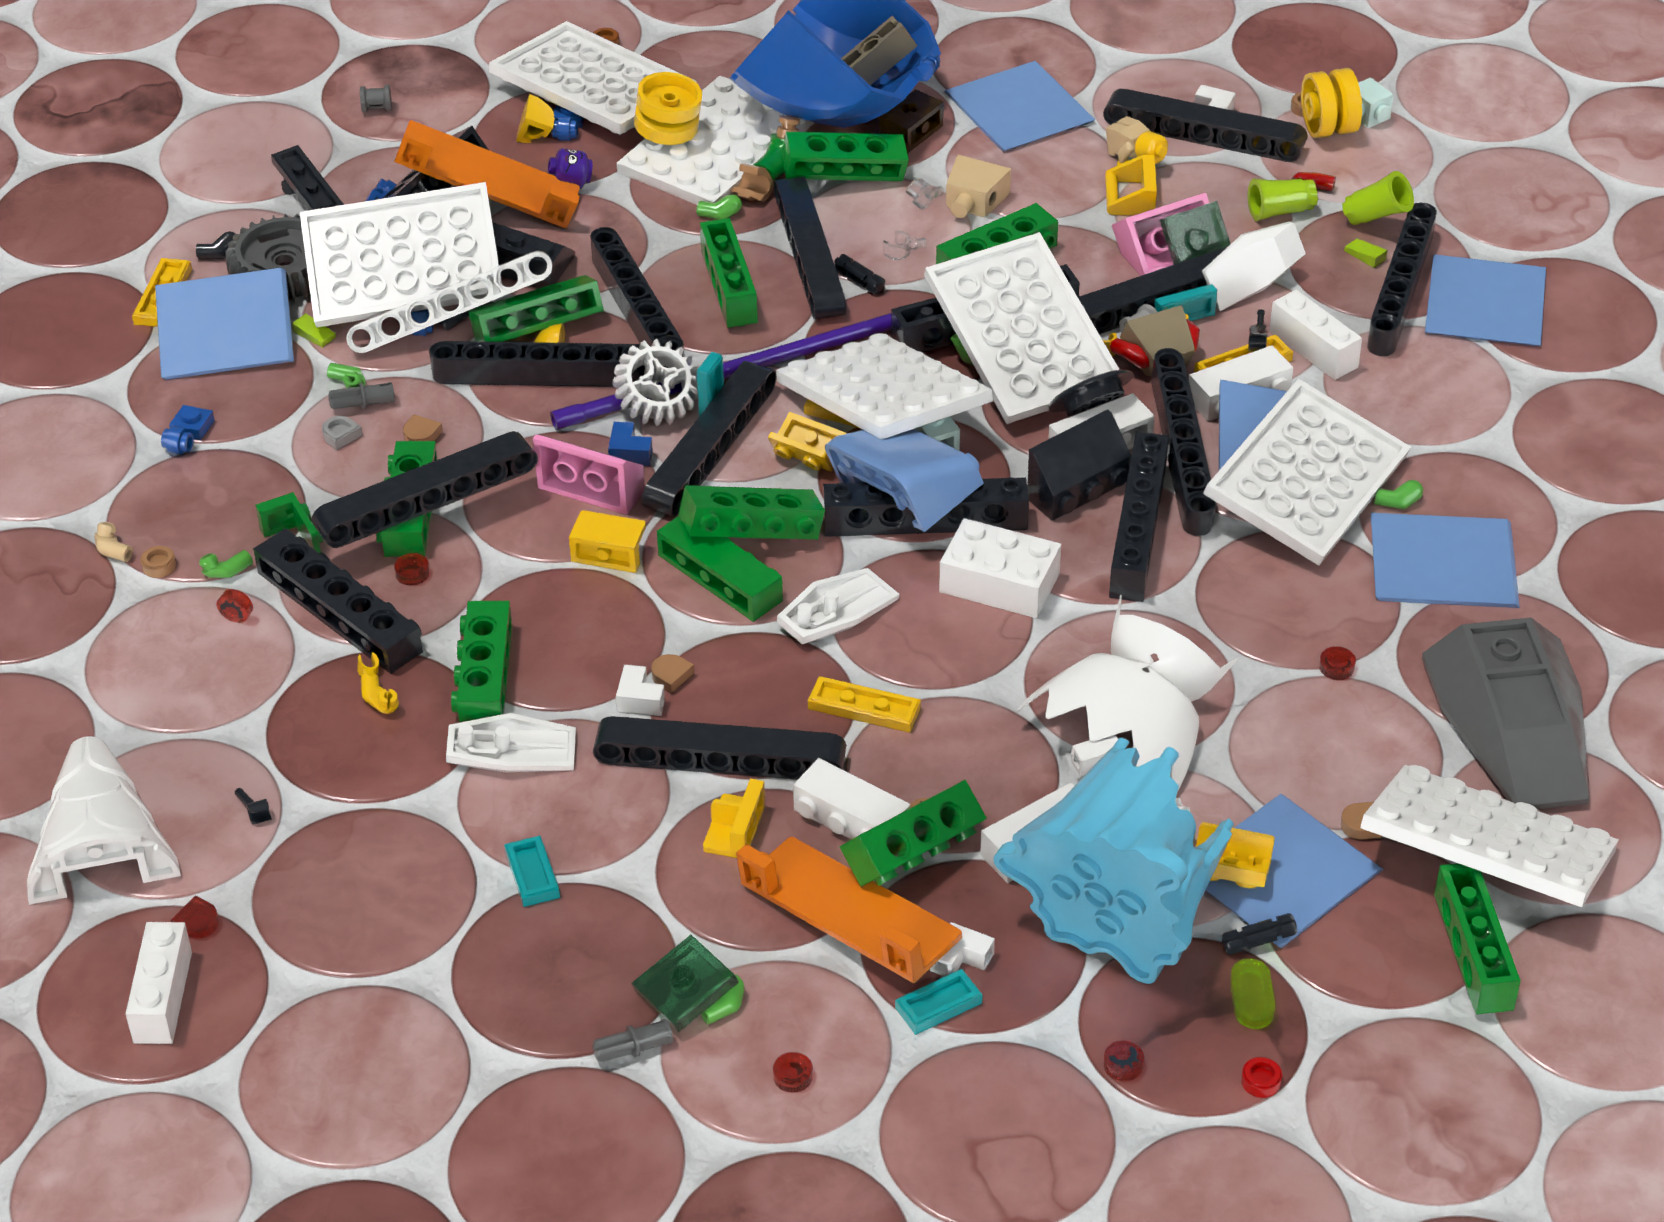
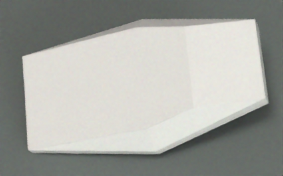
M1289 221L1241 234L1206 266L1202 272L1207 285L1213 284L1218 290L1216 308L1221 311L1266 290L1306 253L1294 222Z
M865 568L813 582L777 615V623L801 644H806L851 629L897 601L900 594L870 569Z
M513 713L450 724L448 728L446 762L506 773L574 770L576 727Z

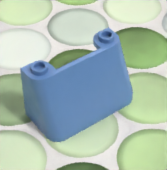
M914 429L882 440L864 430L836 436L825 445L826 453L840 483L866 482L892 495L898 509L903 511L908 507L913 512L916 518L912 521L914 527L924 532L984 483L979 473L980 465L970 453L964 454Z

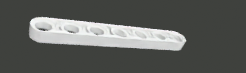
M541 251L531 252L354 325L347 333V344L353 351L358 353L368 352L544 280L551 273L552 261L546 253ZM537 256L544 258L547 262V270L540 275L533 274L528 266L530 260ZM504 269L514 270L518 275L517 283L511 287L502 285L499 279L501 271ZM475 281L486 283L489 290L487 296L482 299L473 297L470 293L471 284ZM446 293H453L459 299V306L453 311H447L441 306V297ZM416 305L427 307L430 313L429 319L424 323L414 321L411 316L413 307ZM387 317L396 318L400 323L399 332L394 335L386 334L382 330V321ZM358 329L366 330L371 337L370 343L365 347L355 345L352 339L354 331Z

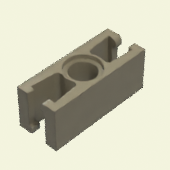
M891 16L841 59L869 85H872L915 49L917 44L905 27Z

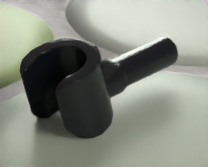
M242 788L235 790V795L248 811L252 825L272 820L267 799L254 802Z

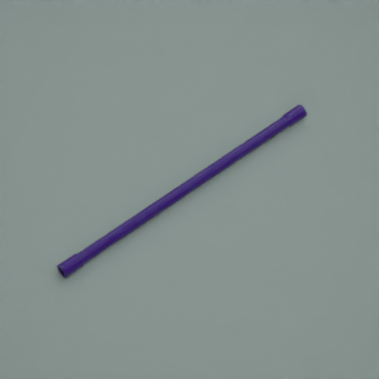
M891 313L723 362L724 379L731 377L743 361L766 367L891 330ZM681 383L676 384L673 389H670L669 395L682 392ZM614 394L587 403L574 404L550 412L551 421L555 430L576 425L587 419L621 410L623 399H616Z

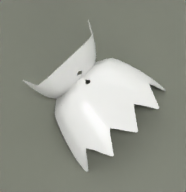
M1120 595L1111 635V654H1092L1067 668L1031 694L1016 709V712H1019L1048 690L1047 719L1086 706L1090 741L1094 742L1131 730L1133 748H1137L1140 755L1136 767L1159 758L1167 747L1174 748L1179 753V757L1172 766L1171 778L1180 788L1193 756L1199 728V716L1191 702L1201 698L1210 691L1239 657L1220 668L1192 641L1165 625L1135 615H1120L1122 597ZM1153 653L1157 654L1159 658L1156 662L1151 657Z

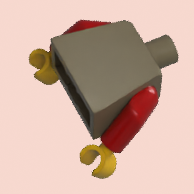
M1181 305L1126 322L1121 333V339L1117 338L1116 333H1110L1108 335L1109 340H1103L1111 356L1119 355L1136 367L1141 368L1145 375L1151 377L1154 356L1158 350L1163 348L1178 350L1184 358L1185 366H1187L1193 354L1197 351L1200 329L1188 320L1189 316L1184 313Z

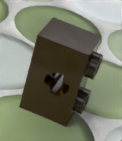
M915 89L902 102L880 116V134H903L908 154L943 126L944 102Z

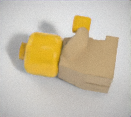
M1126 116L1106 127L1108 154L1111 156L1118 155L1117 166L1129 161L1128 157L1136 158L1140 155H1155V164H1157L1167 155V139L1162 135L1150 132L1139 120Z

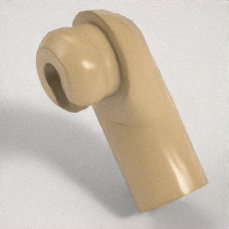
M99 523L97 525V532L94 533L98 552L104 556L128 562L133 554L132 546L117 542V536L114 535L116 526L113 523Z

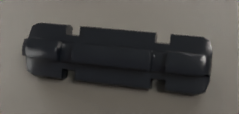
M841 254L839 258L836 257L834 262L838 272L873 294L878 295L881 291H884L886 281L883 277L876 273L874 274L872 270L859 262L853 261L846 254Z
M1286 913L1276 916V921L1273 922L1270 918L1241 927V932H1238L1237 929L1222 934V944L1226 953L1232 955L1243 951L1242 947L1245 946L1247 949L1277 941V936L1280 935L1282 939L1293 936L1297 933V924L1293 915Z

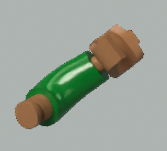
M779 116L778 121L781 122V126L777 127V133L771 134L770 145L766 153L753 165L740 164L739 171L743 172L742 179L737 187H733L731 194H735L740 199L748 201L758 200L764 202L769 198L774 186L773 181L785 174L781 154L786 132H799V129L796 128V125L800 124L799 118Z

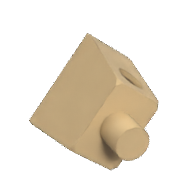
M958 155L947 180L946 206L950 208L951 213L957 218H964L968 213L980 217L987 216L1010 194L1011 168Z

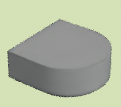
M334 416L326 420L322 425L325 442L336 451L363 436L361 426L349 417Z

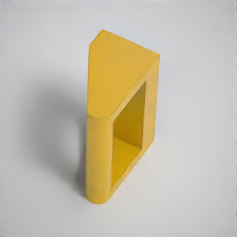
M1140 155L1105 172L1108 214L1138 215L1156 209L1155 155ZM1118 182L1141 183L1140 190L1118 199Z

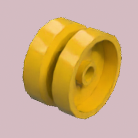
M1350 68L1334 69L1329 73V76L1323 71L1308 73L1304 76L1301 87L1302 113L1306 128L1313 138L1329 137L1333 134L1334 130L1340 135L1355 133L1359 130L1362 119V98L1357 77Z
M658 72L644 77L638 84L634 126L637 132L645 139L657 144L677 145L692 140L698 131L699 112L702 101L700 86L691 78L679 73Z

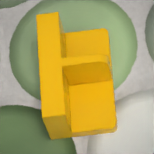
M582 510L569 535L571 562L636 573L640 565L639 542L646 529V522L644 520Z
M750 778L743 797L725 793L722 794L720 799L712 801V822L703 843L704 852L737 858L736 852L745 844L751 846L765 808L764 781Z

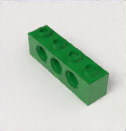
M786 132L781 153L786 178L805 176L806 179L903 181L909 161L903 134Z
M1034 203L937 245L936 264L1039 232L1049 249L1057 246L1058 220L1038 203Z
M725 218L700 222L701 253L727 328L758 323L757 293L731 219Z
M396 441L394 455H388V474L390 477H385L384 481L438 460L436 441ZM432 511L376 533L377 543H382L384 557H425Z
M685 485L679 510V517L689 536L818 540L825 514V509L813 489Z
M510 600L468 601L466 615L460 616V635L464 636V639L457 641V659L461 661V665H455L454 684L455 687H458V691H452L451 709L452 712H458L459 723L504 714L513 627Z
M965 779L858 835L839 847L861 887L873 880L880 886L898 876L895 868L902 865L906 872L925 861L922 856L923 853L928 851L931 857H934L952 847L948 841L949 839L955 837L959 843L978 833L974 826L986 820L987 817Z
M1459 863L1440 865L1434 896L1475 1014L1514 1011L1521 980L1481 871Z

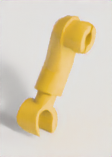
M372 652L371 661L373 667H367L362 663L361 655L359 654L357 672L361 676L363 700L383 714L393 713L399 705L398 694L393 689H389L388 692L379 686V677L377 675L379 659L377 655Z

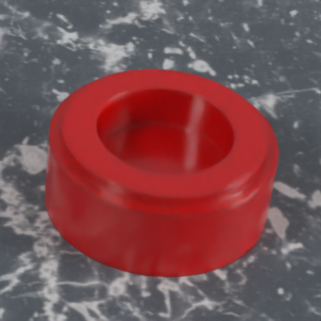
M1256 1057L1244 1064L1241 1084L1247 1093L1255 1097L1267 1098L1275 1095L1280 1090L1282 1070L1275 1061L1266 1057Z

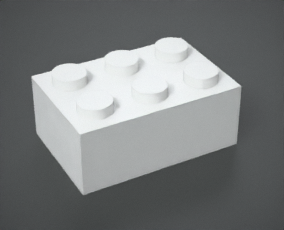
M964 518L940 561L939 592L1038 618L1060 574L1061 543Z

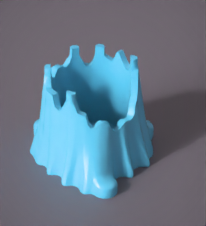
M1119 738L1114 746L1061 801L1017 831L1012 837L1013 841L1002 844L994 855L993 860L1001 873L1016 881L1031 893L1033 902L1030 904V909L1042 920L1044 932L1050 939L1060 943L1071 944L1087 954L1107 953L1113 956L1132 978L1142 983L1151 984L1155 982L1164 965L1177 964L1181 958L1182 951L1186 950L1191 943L1193 921L1197 907L1232 835L1230 831L1234 823L1229 818L1222 821L1205 842L1194 847L1193 840L1196 831L1194 817L1188 810H1181L1177 807L1175 799L1179 785L1170 777L1172 766L1178 759L1179 753L1174 748L1167 747L1159 758L1136 767L1140 757L1137 748L1125 749L1129 741Z

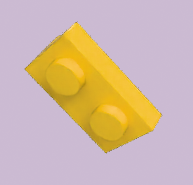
M789 412L778 434L770 432L767 438L774 448V453L787 460H791L792 457L799 459L804 465L818 471L820 468L832 472L833 466L826 453L825 445L834 437L847 433Z
M1202 822L1199 826L1196 846L1205 842L1219 825ZM1232 828L1230 840L1210 881L1224 879L1234 881L1238 886L1244 888L1265 887L1270 871L1275 837L1268 834Z

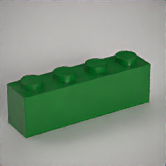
M583 275L468 310L476 341L503 342L548 328L554 324L569 322L604 311L597 280Z
M679 516L657 530L658 556L752 622L783 602L782 576L775 569L769 568L756 559L752 553L746 552L734 544L728 537L689 536Z

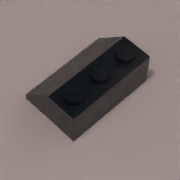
M492 222L499 265L535 251L544 252L550 257L552 270L549 276L530 286L543 288L556 284L575 257V251L564 245ZM537 256L530 260L528 266L533 274L540 275L547 270V262L544 258ZM504 269L501 271V276L518 281V275L514 270Z
M1107 409L1029 449L1027 482L1029 502L1051 521L1071 513L1074 509L1092 500H1096L1101 495L1127 482L1132 455L1112 412Z

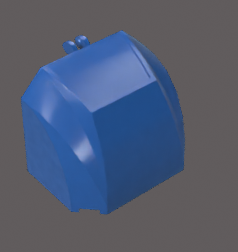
M801 0L792 10L796 15L788 10L729 79L757 101L783 115L814 123L846 128L873 120L902 102L919 81H928L940 67L939 56L941 52L929 22L905 0ZM893 16L898 23L900 22L917 44V47L872 85H869L841 58Z

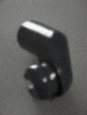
M231 231L225 232L212 244L197 243V259H226L228 243L233 241V235L236 233Z

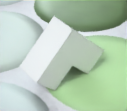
M1201 85L1195 94L1194 103L1233 110L1236 93Z
M624 665L616 693L617 712L661 716L665 702L664 685L647 683L645 666Z
M1116 735L1094 742L1089 740L1072 746L1071 762L1081 777L1085 776L1114 746L1118 740Z
M951 922V925L962 931V939L930 968V971L945 977L957 971L962 963L985 970L994 955L995 938Z

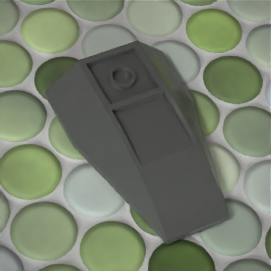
M1531 617L1461 624L1422 653V660L1440 709L1508 801L1514 804L1518 802L1528 803L1536 809L1588 804L1589 787L1582 691L1560 638Z

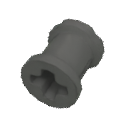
M385 85L384 88L366 89L365 86L360 87L362 112H367L368 109L382 108L392 111L390 85Z

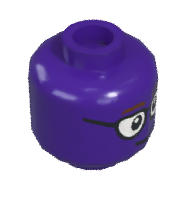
M561 148L557 151L555 158H549L547 173L556 176L560 181L577 184L582 189L585 183H590L593 162L588 159L584 151Z

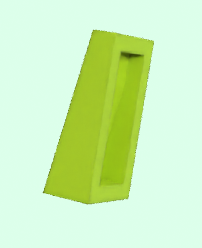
M1358 238L1344 248L1345 252L1373 268L1387 259L1388 250Z
M306 313L292 323L295 334L322 348L336 338L335 332L326 326L316 328L314 318Z

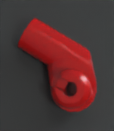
M1298 172L1292 177V179L1313 180L1317 189L1331 192L1336 182V177L1317 172Z

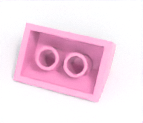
M1206 193L1134 215L1112 224L1121 255L1141 276L1224 248Z
M537 434L533 437L534 451L538 456L536 475L539 489L626 515L642 495L645 488L643 465Z

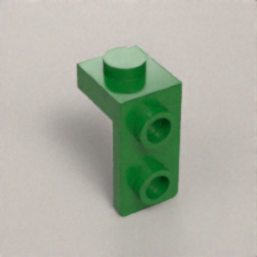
M294 492L255 505L260 531L264 538L277 534L285 528L297 527L308 545L318 553L321 552L320 543H323L324 539L312 524L307 504H300Z

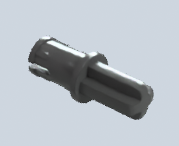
M392 382L367 386L359 383L358 387L329 391L328 400L332 409L361 406L362 409H366V405L394 403L395 396Z
M663 1019L638 1028L630 1025L626 1027V1031L595 1039L592 1048L598 1062L612 1060L629 1054L637 1057L640 1056V1051L672 1044L673 1035L669 1022Z

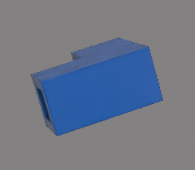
M614 421L608 454L643 466H650L653 454L652 437L635 436L634 422Z

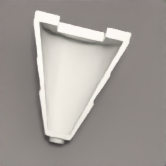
M92 736L75 740L69 748L53 788L52 804L41 829L40 842L27 878L29 905L67 898L63 872L137 859L143 883L181 876L179 862L175 853L157 828L151 813L138 797L134 783L105 742Z

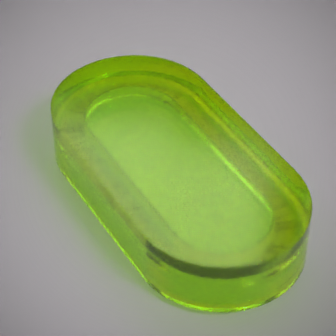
M1248 958L1238 961L1232 967L1230 978L1236 1019L1248 1028H1264L1273 1021L1275 1013V1000L1270 970L1263 962L1256 959Z

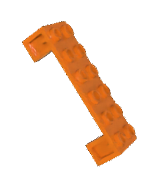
M410 120L394 161L407 168L457 187L486 182L489 199L566 229L580 197L578 196L580 186L577 184L560 181L554 175L413 120Z
M793 836L787 838L770 854L763 851L760 852L747 844L736 852L741 884L912 983H915L962 939V931L885 887L878 886L876 882L871 881L861 887L851 868Z

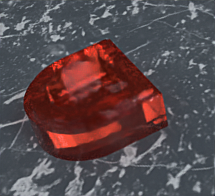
M196 895L171 919V922H185L188 937L195 939L211 935L219 925L215 906Z

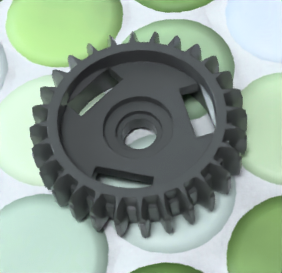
M285 214L282 218H275L273 215L270 220L261 218L260 223L250 222L249 229L242 227L240 234L233 235V241L228 243V249L226 250V265L229 275L283 268L286 270L288 299L292 298L295 302L296 297L303 296L307 298L308 293H310L301 218L298 214L294 217H288ZM285 262H290V263H291V264H289V265H284V266L279 265V264L285 263Z

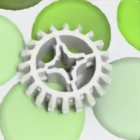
M658 339L653 341L652 347L645 340L640 343L639 349L632 345L629 348L628 355L623 354L619 360L620 364L615 367L614 373L616 377L613 379V387L618 388L616 389L615 397L616 399H623L621 403L622 410L632 408L631 418L637 417L638 414L642 415L643 424L647 423L649 418H653L655 425L658 426L661 424L662 418H664L670 425L674 422L675 416L679 419L684 418L686 410H692L695 405L694 401L698 399L696 377L698 366H690L693 361L692 355L682 357V347L677 348L676 351L672 350L671 341L667 342L665 347L660 346ZM644 365V375L640 376L638 381L633 382L631 374L637 368ZM652 378L658 381L657 384L652 382ZM681 383L682 392L676 398L670 400V389H673L676 384Z

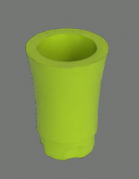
M1393 171L1381 180L1345 197L1342 209L1351 224L1368 223L1385 216L1411 211L1414 205V194L1408 179L1401 172Z
M1253 178L1248 186V207L1255 221L1278 215L1312 210L1318 202L1316 184L1313 180H1266Z

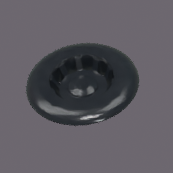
M1125 369L1113 370L1081 381L1058 394L1048 406L1049 411H1066L1068 417L1119 399L1125 393L1123 386L1132 380L1134 374L1132 371Z

